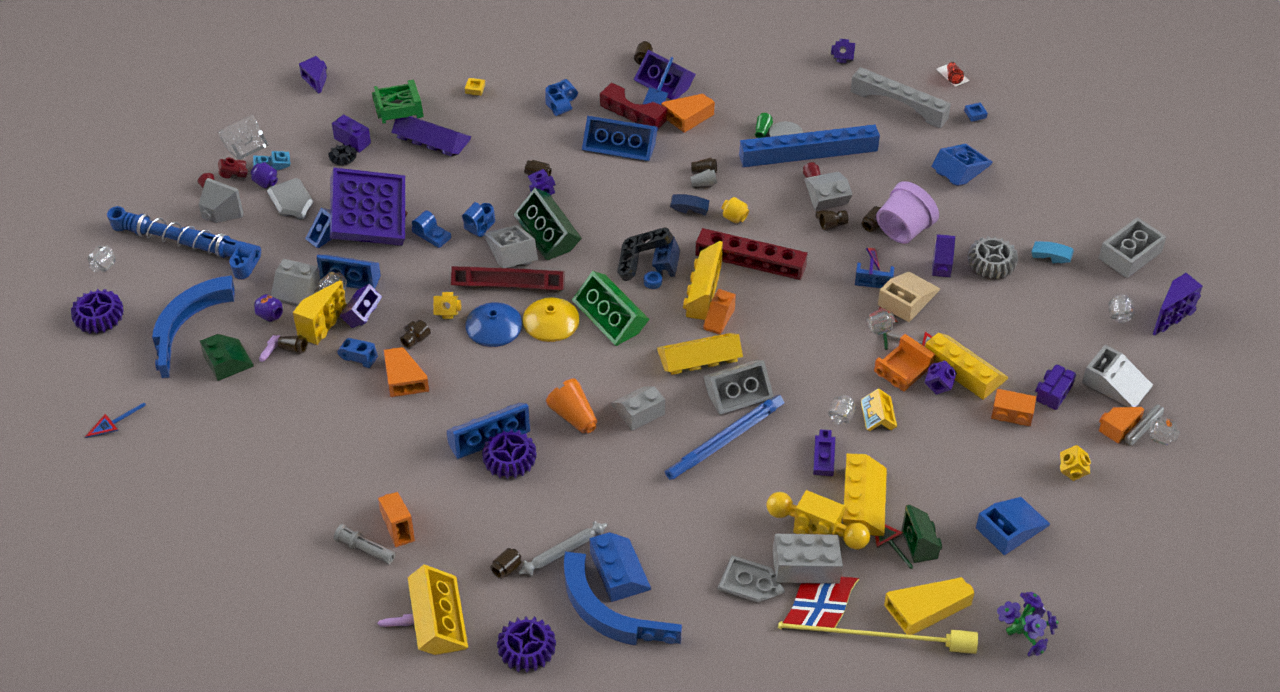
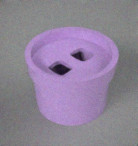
M906 181L899 182L890 193L889 199L876 214L878 225L882 231L894 241L902 244L909 243L921 231L928 229L936 223L939 218L937 205L931 196L918 185Z

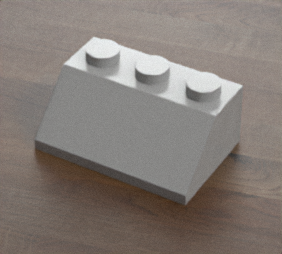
M764 360L750 361L703 376L708 395L719 415L774 397Z

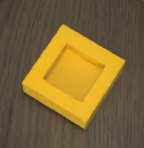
M468 78L465 94L482 96L485 80Z

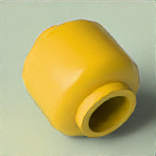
M736 197L725 200L721 207L723 209V217L735 224L744 222L749 214L748 205Z

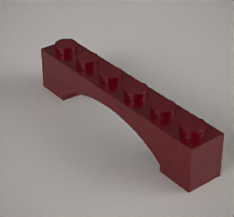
M451 266V285L564 290L565 271Z

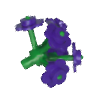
M1021 592L1020 597L1025 602L1023 604L1025 609L1022 614L1019 612L1021 608L1019 603L1007 601L997 609L998 619L1001 622L1005 621L1007 624H1012L1006 628L1008 635L1011 636L1015 633L1019 635L1024 634L1033 644L1027 654L1029 657L1032 655L1039 656L1047 649L1048 639H1041L1038 642L1034 639L1044 635L1046 626L1050 627L1051 635H1054V629H1058L1059 621L1056 616H1052L1050 611H1047L1048 621L1041 619L1046 609L1043 607L1044 604L1041 602L1040 596L1034 592Z

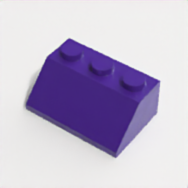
M648 50L633 80L648 88L657 90L669 60ZM672 62L660 91L668 93L667 98L670 100L677 99L689 89L696 74Z

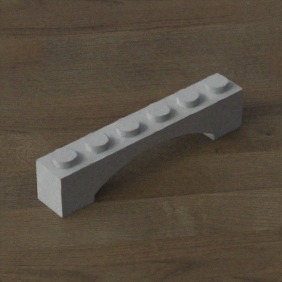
M861 67L852 76L850 91L864 98L867 95H882L901 101L921 114L926 119V123L941 128L949 118L951 106L949 102Z

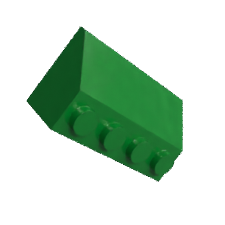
M596 271L590 273L572 298V301L616 346L638 335L649 321V318L605 274Z

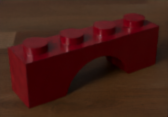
M611 82L600 92L601 107L632 122L655 126L659 129L667 121L666 107L655 102L634 104L625 98V88Z

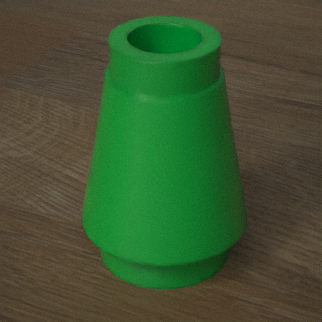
M761 113L757 117L755 136L757 138H764L773 124V118L768 113Z

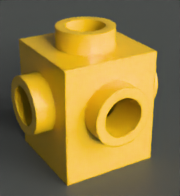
M442 292V295L433 296V315H442V319H453V315H458V311H461V300H458V296H453V292ZM446 302L450 304V308L445 306Z
M1078 445L1060 452V470L1063 475L1075 481L1090 474L1091 461L1089 454Z

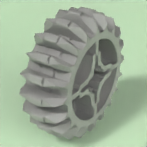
M987 236L986 239L981 237L980 240H975L971 244L967 256L968 265L971 266V270H976V274H982L983 277L988 276L990 279L995 277L997 280L1000 276L1005 278L1007 275H1011L1018 262L1017 250L1014 249V245H1010L1009 241H1003V238L996 239V236L994 238Z

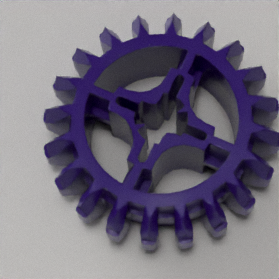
M97 289L95 292H92L90 290V293H83L82 297H77V301L73 302L71 318L77 329L80 328L82 332L87 331L89 334L92 332L98 334L99 331H103L105 333L106 329L112 330V326H118V321L122 320V315H124L123 303L113 291L108 292L106 289L103 291Z
M512 429L510 432L503 430L502 434L495 432V437L489 436L488 442H485L482 450V458L487 471L491 470L492 475L497 474L499 479L502 476H505L507 480L510 476L516 479L518 474L524 476L525 471L530 472L531 467L534 466L537 458L536 446L532 438H528L526 433L521 435L519 430L516 433Z
M525 616L524 620H520L517 617L515 623L509 620L508 627L503 626L502 633L498 635V655L502 658L504 664L508 663L510 669L516 666L518 672L522 668L527 673L530 668H533L535 671L538 669L537 666L544 668L545 662H550L551 656L555 654L556 640L554 632L551 631L549 624L545 625L543 619L537 622L535 616L532 620H528L527 616Z

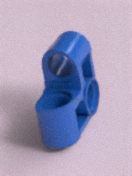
M564 79L545 88V103L555 116L572 110L573 107L569 101L577 97L578 91L568 79Z
M474 202L462 215L464 229L478 237H483L484 233L496 220L494 208L490 203L479 205V203Z

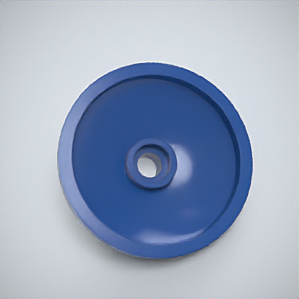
M499 302L485 303L473 309L467 316L465 323L466 332L477 344L487 347L503 346L518 337L522 330V318L519 312L508 304Z

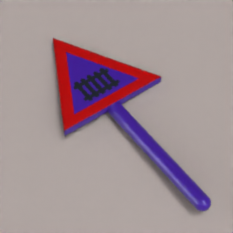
M866 248L871 257L869 275H872L873 265L875 264L879 271L880 266L875 248Z

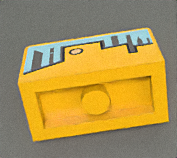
M878 388L861 399L865 426L868 431L881 424L889 430L897 427L891 396Z

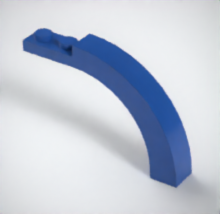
M232 275L210 279L190 287L175 297L161 312L155 323L152 335L157 356H159L155 360L156 370L160 371L161 378H170L172 342L182 324L191 316L207 307L234 302L235 287Z
M565 551L564 576L566 591L574 609L589 626L608 638L630 645H637L638 638L646 641L655 640L668 644H681V624L630 618L609 609L601 603L591 591L586 579V554Z

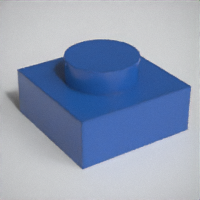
M981 102L966 105L964 109L971 122L987 118L988 113Z

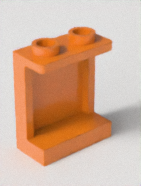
M904 334L900 338L897 348L883 360L879 357L876 359L874 372L905 392L934 364L935 353Z

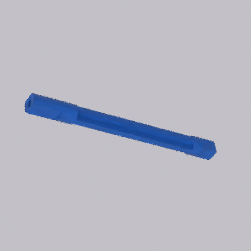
M776 395L766 400L682 457L679 462L664 471L669 480L675 479L686 470H690L776 411L778 407L785 403L781 395Z

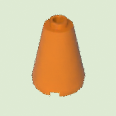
M571 378L563 382L564 386L562 388L556 387L548 395L546 403L550 409L581 433L589 434L596 429L597 419L577 379Z

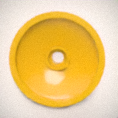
M554 297L543 298L527 307L523 314V326L526 332L537 340L545 342L561 341L571 336L579 326V313L573 304L564 299Z

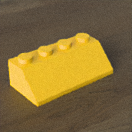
M721 241L700 251L699 258H695V272L692 271L690 277L692 284H688V298H685L683 303V309H686V317L706 319L710 303L715 295L722 266L723 242Z
M726 333L657 347L664 370L671 372V375L682 373V369L689 368L690 371L699 370L701 365L708 364V367L718 366L721 361L733 363L737 362L738 358L743 357L739 334Z
M937 333L926 342L925 347L935 353L934 363L946 361L957 373L955 380L982 400L1008 379V376L949 335Z
M846 453L843 524L848 526L852 523H861L868 528L870 535L884 536L887 468L867 454Z
M423 564L407 577L418 650L433 655L466 650L468 642L457 578L452 574Z

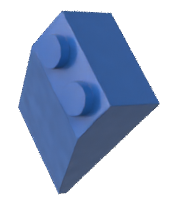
M968 144L941 148L931 167L936 170V173L947 177L952 184L958 186L971 181L992 165L993 161Z

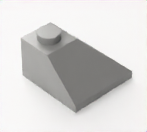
M210 178L206 180L199 201L202 218L215 223L241 218L244 214L238 189Z

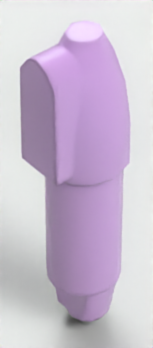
M273 335L267 342V347L259 357L260 362H264L273 350L276 349L280 335Z
M403 614L402 617L379 620L377 624L380 627L414 625L413 614Z

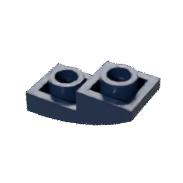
M673 194L670 208L684 214L690 209L695 213L705 216L708 212L710 200L694 195Z

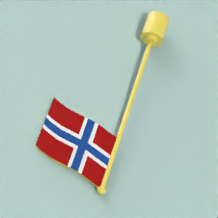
M841 577L840 583H801L793 607L785 620L778 623L780 630L782 628L945 642V647H949L950 652L976 654L978 646V632L951 630L950 634H946V638L836 628L845 612L850 593L859 581V578Z

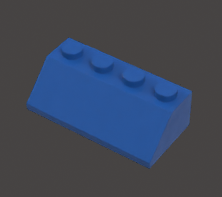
M587 115L582 150L650 161L656 143L658 128Z
M519 402L446 430L448 444L457 460L483 450L485 442H488L489 436L495 437V432L502 434L503 430L510 432L511 429L514 433L519 430L521 435L530 432L529 406L527 403Z

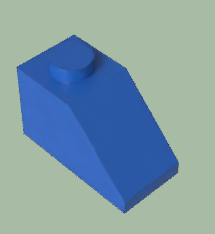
M321 207L305 238L316 248H320L332 240L330 239V209Z

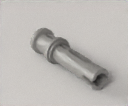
M340 524L335 531L334 540L348 544L351 549L362 550L387 564H391L395 558L396 553L366 539L361 532L348 529L345 524Z

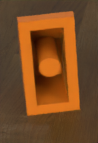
M721 289L717 290L710 303L703 326L704 330L721 335L735 310L736 294Z
M1113 407L1108 413L1105 412L1101 416L1099 432L1119 444L1125 438V435L1142 419L1145 409L1142 407Z

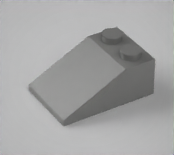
M519 225L484 233V237L497 263L502 268H514L515 265L519 264L528 265L532 261L538 260L535 239Z

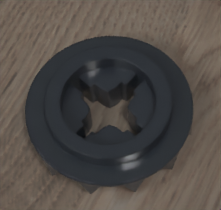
M343 143L341 146L336 145L335 148H331L328 155L329 160L333 164L347 165L356 159L357 153L350 144L345 146Z

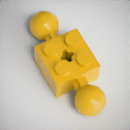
M808 490L805 491L798 505H794L791 497L784 492H775L767 500V510L773 517L784 518L788 515L795 517L793 533L839 535L843 537L845 544L849 548L855 550L862 549L869 543L870 532L865 525L861 523H852L848 526L842 524L845 506Z

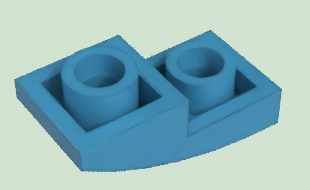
M272 151L271 156L253 155V167L257 163L265 162L276 170L287 168L291 164L289 152Z
M1035 241L1031 253L1033 258L1051 257L1052 263L1071 262L1074 250L1071 247L1058 243Z

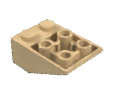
M906 272L890 279L880 289L878 306L910 322L940 291V288L911 272Z

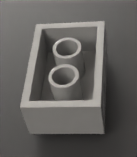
M1137 217L1102 243L1099 259L1126 278H1129L1162 252L1167 236Z
M775 534L772 552L776 582L840 583L843 564L838 535Z

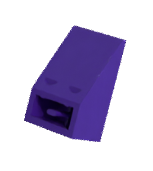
M1184 273L1172 281L1153 331L1154 336L1160 332H1165L1171 325L1178 324L1184 317L1191 316L1196 311V305L1201 297L1200 293L1203 286L1189 274Z

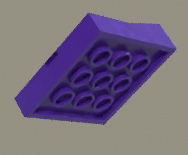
M333 167L330 177V239L402 246L405 240V175Z

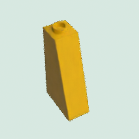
M960 577L889 591L886 593L884 606L907 635H913L972 605L974 590L969 583H966Z

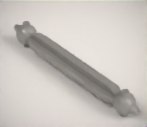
M594 521L592 528H586L534 557L531 562L524 560L522 568L518 572L519 575L526 574L531 577L534 575V569H541L564 556L565 551L571 552L589 542V538L595 535H602L604 529L608 526L607 523L601 524Z

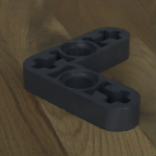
M668 228L656 229L631 236L624 240L617 270L623 281L631 280L635 276L640 252L665 246L672 241L673 235Z

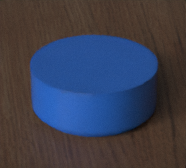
M655 271L646 273L644 275L645 287L649 289L659 288L662 285L661 274Z

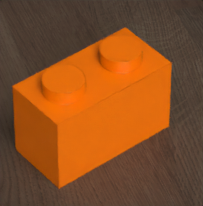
M997 389L991 419L1031 426L1036 396Z

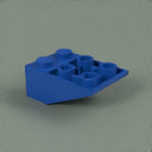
M1022 497L994 503L980 512L976 529L1005 556L1050 526V523Z

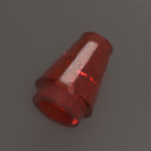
M950 62L947 65L948 80L953 84H959L963 81L964 72L956 63Z

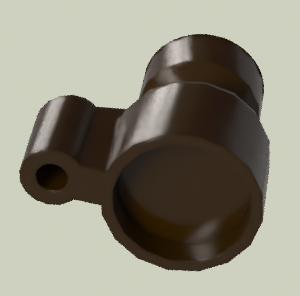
M823 210L815 213L823 230L835 228L837 224H848L849 221L846 210H841L837 213Z
M422 320L411 321L404 327L406 333L400 337V341L404 347L410 349L415 345L416 341L422 342L431 334L430 328Z

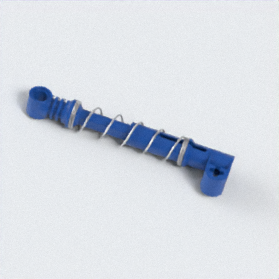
M121 206L112 207L107 212L108 220L115 231L128 230L135 232L140 237L147 236L148 239L153 234L161 236L163 243L169 238L176 240L178 246L182 244L192 247L193 250L208 251L209 255L216 253L217 257H231L229 261L234 277L237 279L249 277L261 256L260 246L231 239L230 236L225 234L214 235L209 230H196L194 226L182 228L178 222H172L171 224H178L180 228L170 226L171 224L167 225L163 218H157L152 221L148 214L137 215L125 212ZM160 219L163 220L165 224L158 223L155 221Z

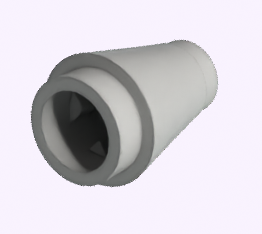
M708 169L690 177L692 187L713 186V184H717L714 170Z

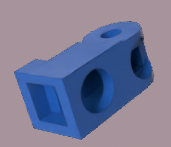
M352 338L345 339L337 351L342 359L362 363L363 367L371 368L378 357L374 343Z

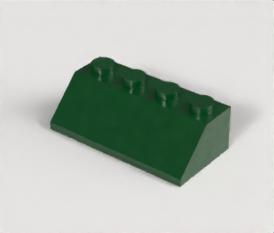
M534 188L513 214L523 229L535 239L536 247L545 260L571 252L582 239L551 195L540 189Z

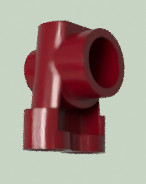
M230 157L219 159L218 173L221 177L229 179L233 174L237 175V177H247L246 161L234 160Z

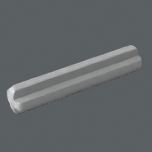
M1155 405L1125 435L1124 442L1133 445L1163 415L1164 408L1160 405Z

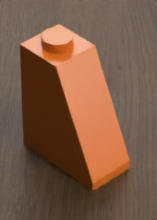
M704 94L665 101L661 105L667 108V121L685 133L714 115L715 102Z
M403 347L384 350L390 397L429 392L427 375Z
M395 492L379 497L380 512L395 548L414 542L412 517L399 493Z

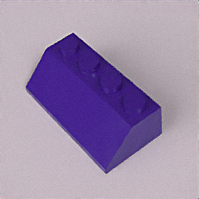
M412 116L395 119L391 132L397 134L396 138L406 141L409 138L412 139L411 143L421 146L424 143L427 144L428 149L437 151L438 148L442 150L443 154L452 156V153L459 154L471 139L469 135Z

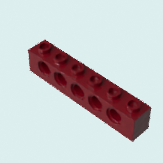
M702 228L696 241V256H699L700 251L721 241L723 242L722 262L801 280L807 266L808 252Z

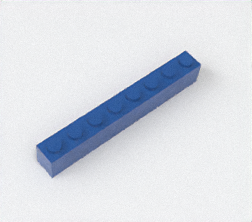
M876 124L740 140L739 157L742 167L877 152L880 135Z

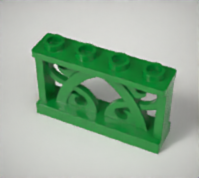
M408 80V84L379 89L377 86H374L375 92H372V98L377 117L382 120V124H385L386 120L415 115L417 118L424 117L422 102L414 80ZM397 99L402 100L400 104L391 103Z

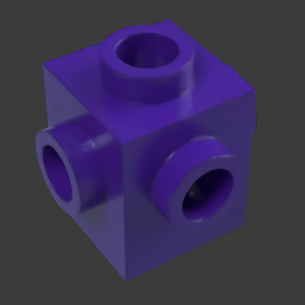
M839 39V41L835 42V45H832L831 55H834V59H837L838 63L854 60L855 43H850L848 39ZM845 49L846 52L841 53L840 50Z
M544 169L528 176L531 192L534 188H537L550 195L555 194L553 187L556 185L552 176L547 175Z
M946 361L934 363L929 367L924 383L937 395L952 389L957 373Z

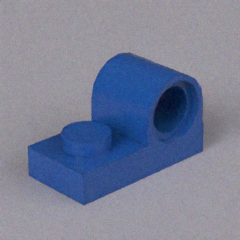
M425 210L412 221V233L438 248L451 239V233L437 225L436 218L430 211Z

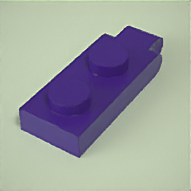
M820 429L819 435H815L813 475L834 476L835 437L831 436L832 430Z

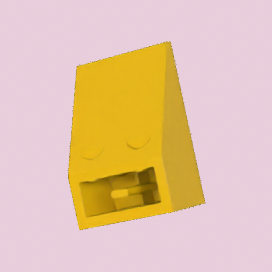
M339 280L300 302L293 311L297 335H302L308 342L316 345L326 337L327 332L336 324L339 315L347 305L342 281Z

